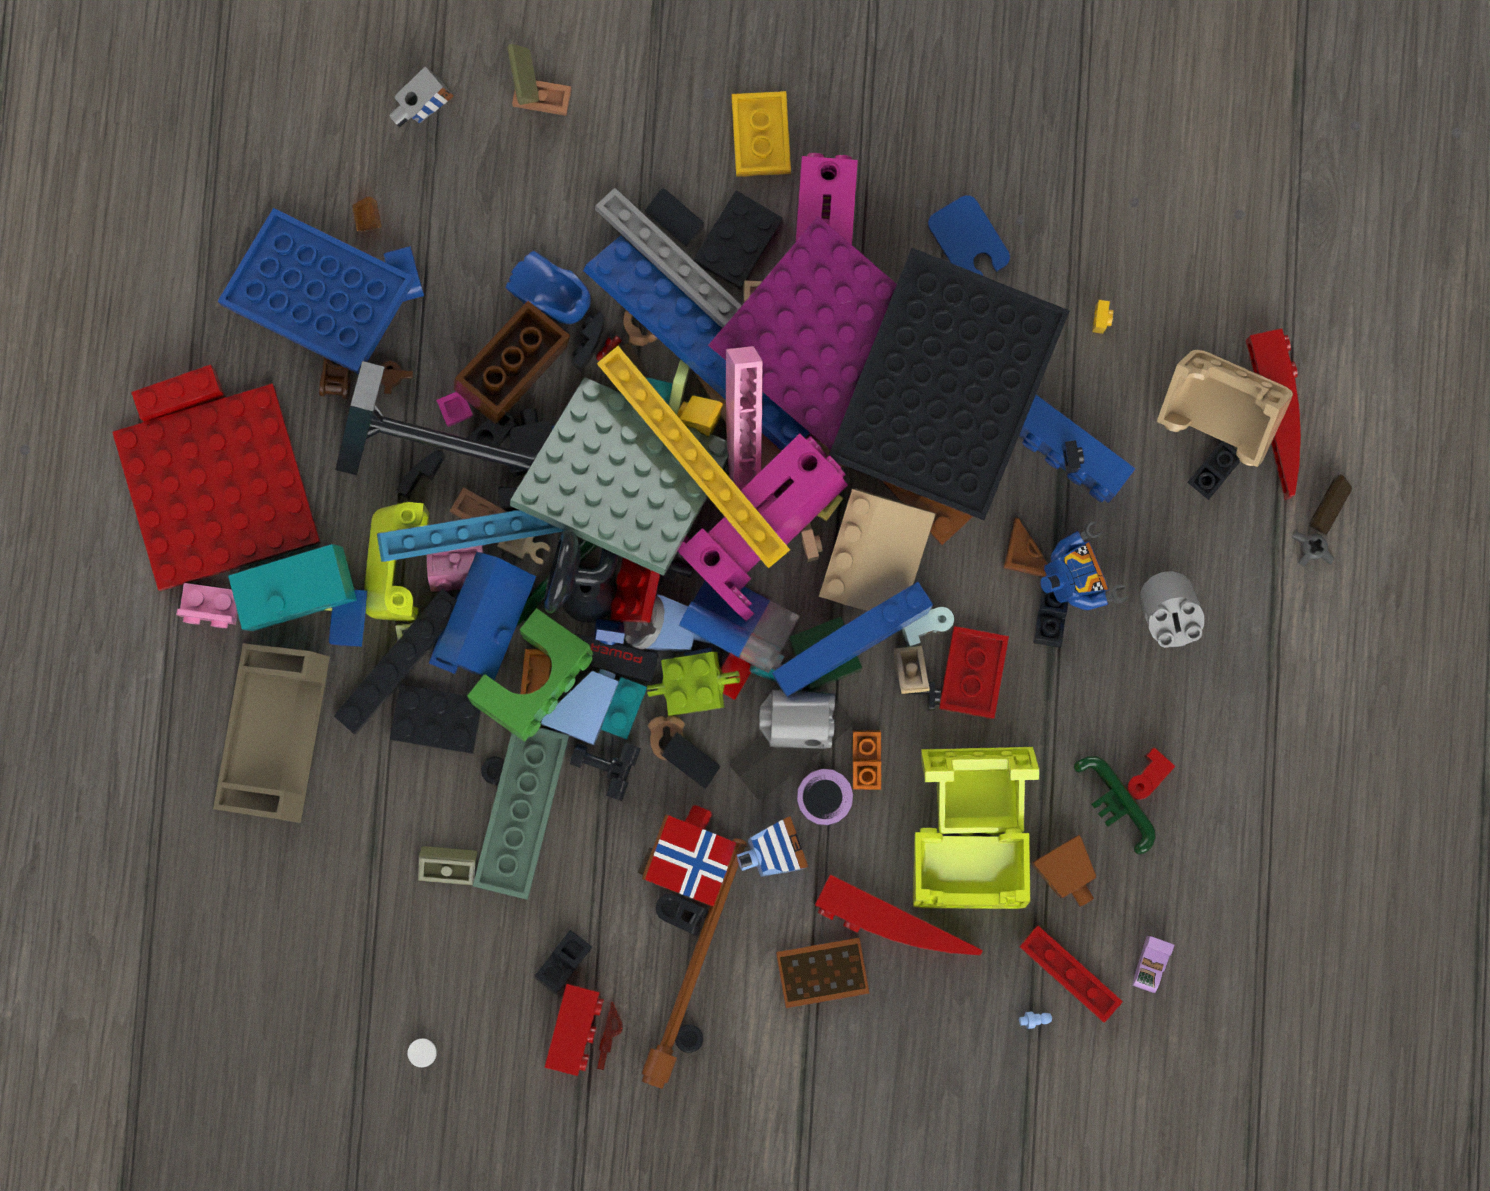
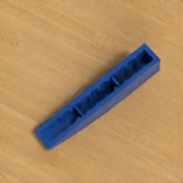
M916 582L814 644L772 672V675L786 697L927 615L933 604L919 582Z

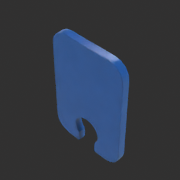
M963 196L930 216L928 227L950 263L982 276V272L977 270L973 264L974 257L978 254L988 255L996 272L1008 264L1010 260L1009 251L974 197Z

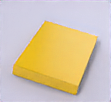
M786 91L732 94L736 177L791 174Z

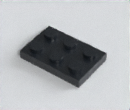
M735 190L693 261L741 290L744 281L747 280L783 221V217Z
M400 684L390 740L474 754L481 710L472 705L466 695Z

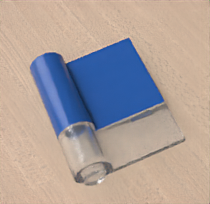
M705 580L696 597L689 604L679 626L767 673L771 669L777 670L784 658L780 652L800 616L743 587L740 592L752 603L748 608L754 613L745 621Z

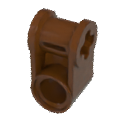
M324 357L319 395L323 397L326 394L342 396L343 399H348L351 389V370L341 365H335L331 360Z

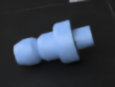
M1025 1012L1024 1017H1019L1020 1026L1026 1025L1027 1029H1033L1041 1023L1048 1024L1052 1022L1050 1013H1042L1040 1015L1033 1012Z

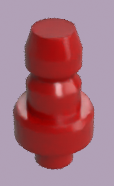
M617 335L613 339L608 338L602 351H599L596 355V359L598 361L602 360L622 342V339Z

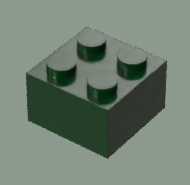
M842 617L789 637L788 641L794 656H798L843 627L845 624ZM858 656L807 685L809 692L860 672L862 666Z

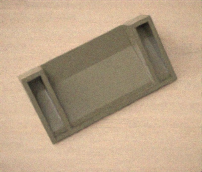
M243 643L213 809L301 823L330 656L311 651Z

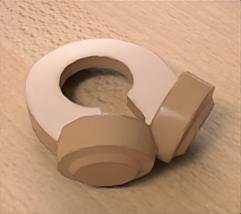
M627 310L625 311L623 320L625 330L630 336L629 343L644 346L648 342L652 343L658 339L648 329L647 335H642L639 327H635L632 324V315Z
M664 716L656 717L648 724V728L651 731V748L654 754L662 760H667L660 755L662 750L659 747V740L663 737V728L666 726L670 728L671 737L676 732L683 736L682 730L685 723L676 716H668L667 718Z

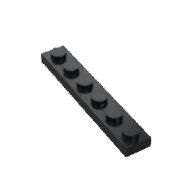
M442 588L336 712L334 717L353 734H357L443 634L457 599L446 589Z

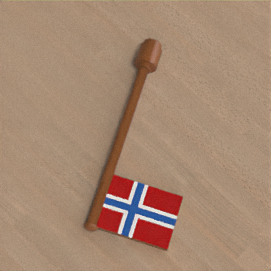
M666 814L642 879L710 905L662 1041L660 1045H657L656 1050L650 1048L641 1073L644 1075L642 1082L663 1089L665 1083L669 1082L677 1057L672 1056L674 1051L672 1048L739 865L737 855L743 853L745 847H748L743 839L735 838L731 841Z

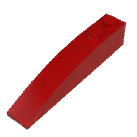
M1281 328L1250 335L1245 341L1253 372L1289 388L1293 393L1289 406L1271 442L1284 499L1288 500L1295 496L1300 464L1301 429L1300 408L1295 378L1298 376L1297 367L1294 361H1290L1288 351H1291L1288 335H1284Z
M831 874L828 876L815 903V906L819 907L818 914L830 920L837 916L845 920L843 923L844 927L857 933L861 928L891 941L945 953L981 956L983 950Z

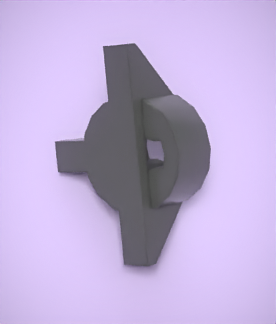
M1297 531L1293 534L1292 538L1301 543L1303 557L1298 563L1303 567L1309 560L1320 558L1329 564L1333 562L1334 558L1327 551L1328 544L1323 536L1319 534L1305 536ZM1317 540L1320 542L1319 546H1316L1315 544H1313V542Z

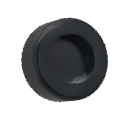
M490 757L483 763L481 774L486 782L493 785L499 784L505 761L503 758Z
M692 1024L681 1026L675 1039L677 1047L685 1053L697 1051L703 1043L702 1031Z

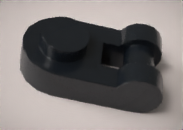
M665 894L660 897L655 907L660 919L695 936L700 931L698 926L702 918H706L709 911L673 894ZM684 909L692 912L688 923L680 919Z

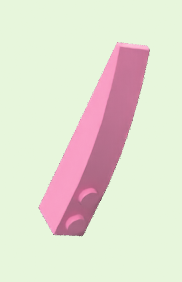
M754 346L726 349V430L729 478L740 491L761 472L763 361Z

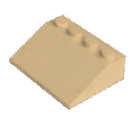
M857 488L852 489L819 597L869 611L913 585L936 513Z

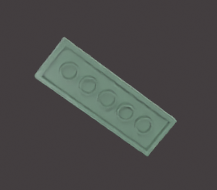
M539 728L534 736H529L524 742L511 733L473 887L528 900L569 735Z

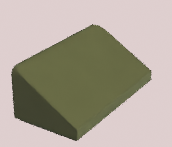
M509 44L507 48L518 104L524 105L538 102L539 94L531 51L526 47Z
M422 846L419 854L418 881L473 885L476 875L477 851Z

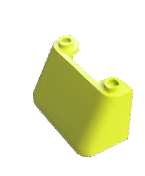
M406 502L381 508L373 514L364 590L367 591L365 613L371 618L414 622L419 616V608L413 607L411 592L404 587L394 586L397 560L381 562L377 533L428 525L430 513L423 503Z
M921 828L920 832H915L913 907L1025 908L1029 904V833H1022V829L1016 828L1005 829V834H1001L999 837L943 836V834L937 833L936 828Z

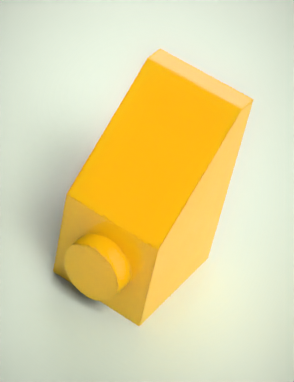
M692 396L688 403L685 401L682 403L677 416L680 417V420L686 426L695 428L700 433L709 437L721 418L723 403Z

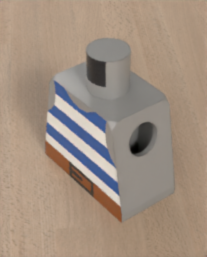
M424 67L395 95L394 98L400 106L389 116L399 127L410 118L421 123L454 95L435 73Z

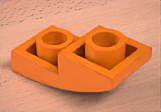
M853 730V789L881 790V730Z

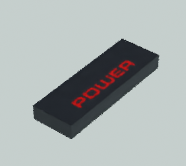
M577 634V637L590 645L593 652L589 667L603 669L652 683L659 655L619 644L607 645L599 640H595V638Z

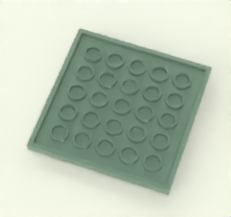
M584 377L511 498L510 506L562 530H572L576 536L664 576L708 496L621 393ZM686 426L723 469L729 456L727 441L713 434H710L708 437L697 429Z

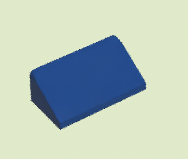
M354 590L356 601L332 608L329 634L330 644L362 647L367 591Z

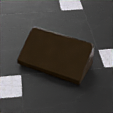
M1340 474L1332 480L1309 522L1310 527L1324 535H1327L1352 491V486L1345 476Z

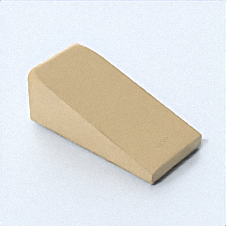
M922 646L895 648L894 662L901 694L929 691Z

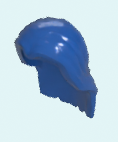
M531 251L524 257V261H519L511 271L512 275L509 278V282L506 283L505 288L524 304L529 301L544 314L564 324H573L580 321L590 307L591 295L583 282L572 271L557 267L536 251Z

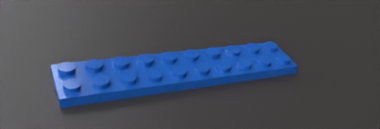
M620 235L587 263L583 271L726 400V360L708 346L722 327ZM762 392V433L781 451L799 434L805 439L811 434Z

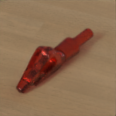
M613 1002L610 1005L603 1038L598 1049L601 1052L597 1069L604 1070L608 1052L611 1053L613 1037L621 1034L623 1031V1023ZM614 1018L618 1022L617 1030L612 1029V1020Z

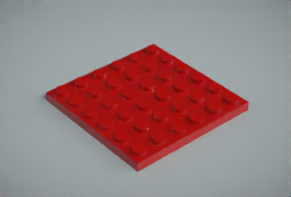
M273 383L112 432L159 591L321 543Z

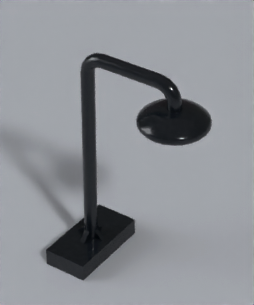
M362 361L335 470L357 476L366 439L378 433L525 471L529 470L537 457L384 417L375 405L384 367ZM565 530L559 539L544 596V609L548 613H554L560 609L570 597L575 584L596 586L606 582L611 578L616 568L618 555L602 548L600 562L595 569L579 568L581 551L578 539L572 530Z

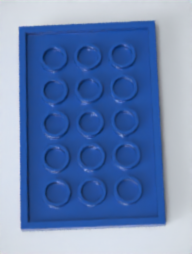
M273 208L218 299V303L359 374L362 361L368 362L415 279L412 275Z

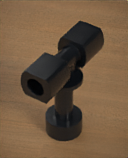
M577 743L570 765L581 768L584 763L608 772L607 778L612 780L606 796L623 801L629 782H626L632 766L635 767L641 748L625 743L620 758L614 757L611 762L587 753L588 747Z

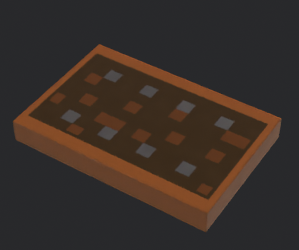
M860 937L776 952L786 1008L870 994Z

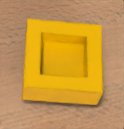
M1098 300L1095 305L1092 332L1103 334L1107 326L1112 325L1113 310H1109L1110 301Z

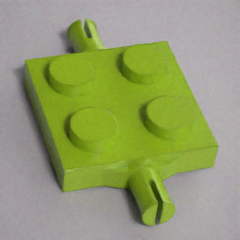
M717 652L661 660L663 670L662 683L648 685L647 690L655 691L647 693L649 697L664 694L667 701L668 716L725 708L723 700L724 685L739 683L740 678L730 677L740 675L738 671L723 673L719 667Z

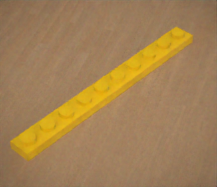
M619 346L597 363L768 568L790 551L783 540Z

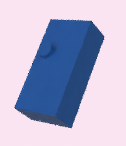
M476 552L435 656L482 677L485 674L495 681L536 576L498 557Z

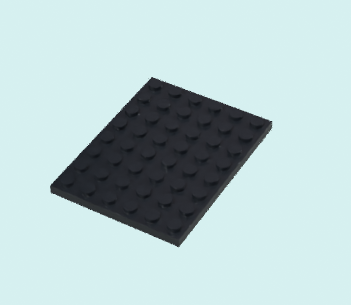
M911 247L828 456H831L840 464L985 521L1070 310Z

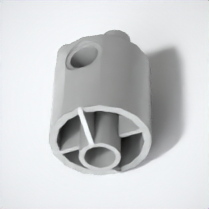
M1174 571L1161 572L1152 576L1144 583L1140 592V604L1152 637L1158 641L1161 647L1184 646L1201 638L1204 627V613L1200 607L1195 589L1186 576Z
M772 690L771 694L760 706L759 729L772 747L831 748L832 736H834V719H832L835 705V694L797 691L786 697L782 690Z

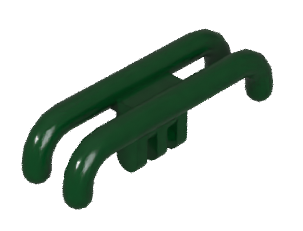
M1087 756L1074 764L1076 772L1080 773L1089 768L1094 769L1109 788L1107 793L1091 804L1094 809L1101 806L1102 803L1106 805L1098 813L1101 818L1109 812L1112 813L1113 816L1104 822L1106 826L1109 827L1125 814H1128L1141 832V840L1134 846V852L1138 855L1148 852L1156 839L1153 824L1109 764L1097 756Z

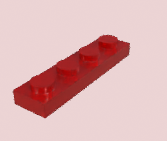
M1038 925L1018 946L1103 1023L1122 1004L1123 1001Z

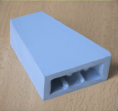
M600 669L599 673L592 671L557 704L551 714L544 716L541 724L595 745L619 681L614 680L616 675Z

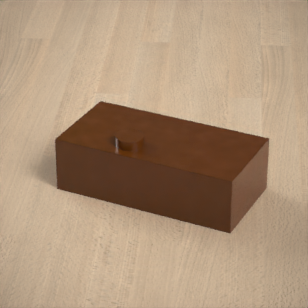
M527 301L456 376L453 390L494 424H497L565 351L569 344L570 335L531 302Z

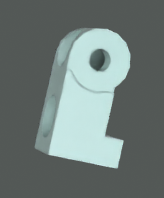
M938 607L931 609L927 615L901 629L907 647L919 645L921 643L920 636L932 632L940 634L948 631L954 623V615L948 608Z

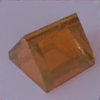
M366 197L352 205L357 231L382 227L375 199Z

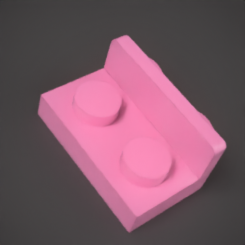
M483 546L427 554V577L430 591L440 592L442 588L447 591L462 589L476 552L483 553Z
M184 583L180 609H177L176 615L183 617V622L200 625V620L211 621V626L218 628H227L228 624L236 625L238 612L231 589Z

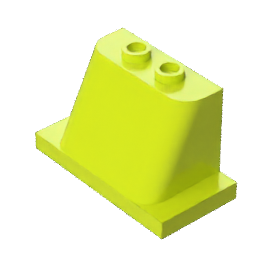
M1033 747L921 749L925 782H937L938 830L940 834L958 833L963 836H970L974 833H987L989 835H1000L1005 832V829L1011 828L1022 829V832H1024L1025 780H1039V767Z

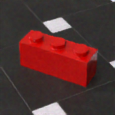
M211 364L131 392L139 417L144 422L225 396L217 372Z
M566 984L544 1068L575 1076L579 1075L580 1070H586L589 1055L584 1054L587 1042L593 1043L597 1027L592 1026L594 1015L600 1016L604 999L599 998L600 992Z

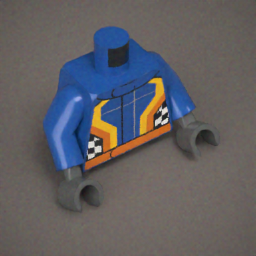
M1097 521L1086 524L1084 531L1080 533L1076 531L1058 542L1051 554L1052 562L1044 567L1047 576L1041 579V588L1044 592H1054L1057 601L1060 603L1069 602L1071 606L1083 610H1091L1109 605V601L1121 604L1128 598V596L1119 598L1115 594V591L1125 589L1126 586L1122 584L1116 585L1111 593L1106 594L1109 588L1090 541L1084 542L1087 538L1094 539L1102 534L1103 531H1100L1096 535H1092L1089 531L1090 526L1097 523Z

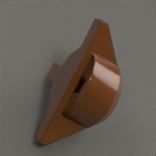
M388 361L380 365L384 367L381 384L385 386L384 394H392L393 387L399 385L403 379L413 378V371L401 370L400 366L395 362Z

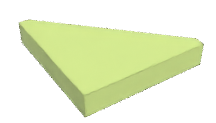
M681 359L673 381L669 407L676 415L682 404L690 367Z

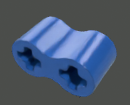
M411 247L383 253L387 264L412 275L415 279L403 302L424 296Z

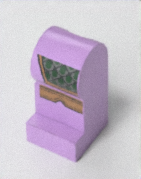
M1146 936L1134 975L1133 986L1152 993L1156 992L1169 956L1172 954L1173 944L1152 936Z

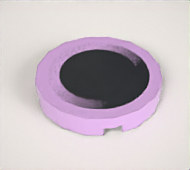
M820 769L811 772L803 779L798 788L797 802L800 811L808 820L816 824L830 825L837 823L848 814L852 806L853 792L850 783L842 774L834 770Z

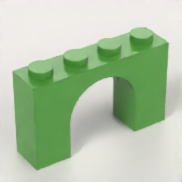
M537 608L519 631L524 640L551 659L552 670L545 685L533 693L516 694L508 691L484 674L467 696L472 705L524 742L529 736L532 737L537 733L541 725L540 721L546 714L549 715L554 711L558 704V698L563 692L566 693L572 688L576 675L580 670L583 671L590 665L593 655L589 644Z

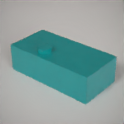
M334 544L228 576L242 630L256 631L357 600L343 546Z

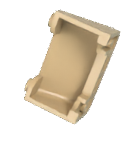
M1193 350L1177 364L1157 422L1173 432H1179L1188 426L1237 447L1236 455L1243 464L1258 467L1269 449L1293 393L1289 388L1211 353Z

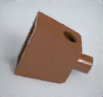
M1080 835L1075 836L1031 863L1033 868L1059 898H1064L1072 893L1079 907L1094 899L1086 884L1094 880L1096 874Z

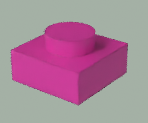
M457 392L437 400L448 427L474 417L467 400Z

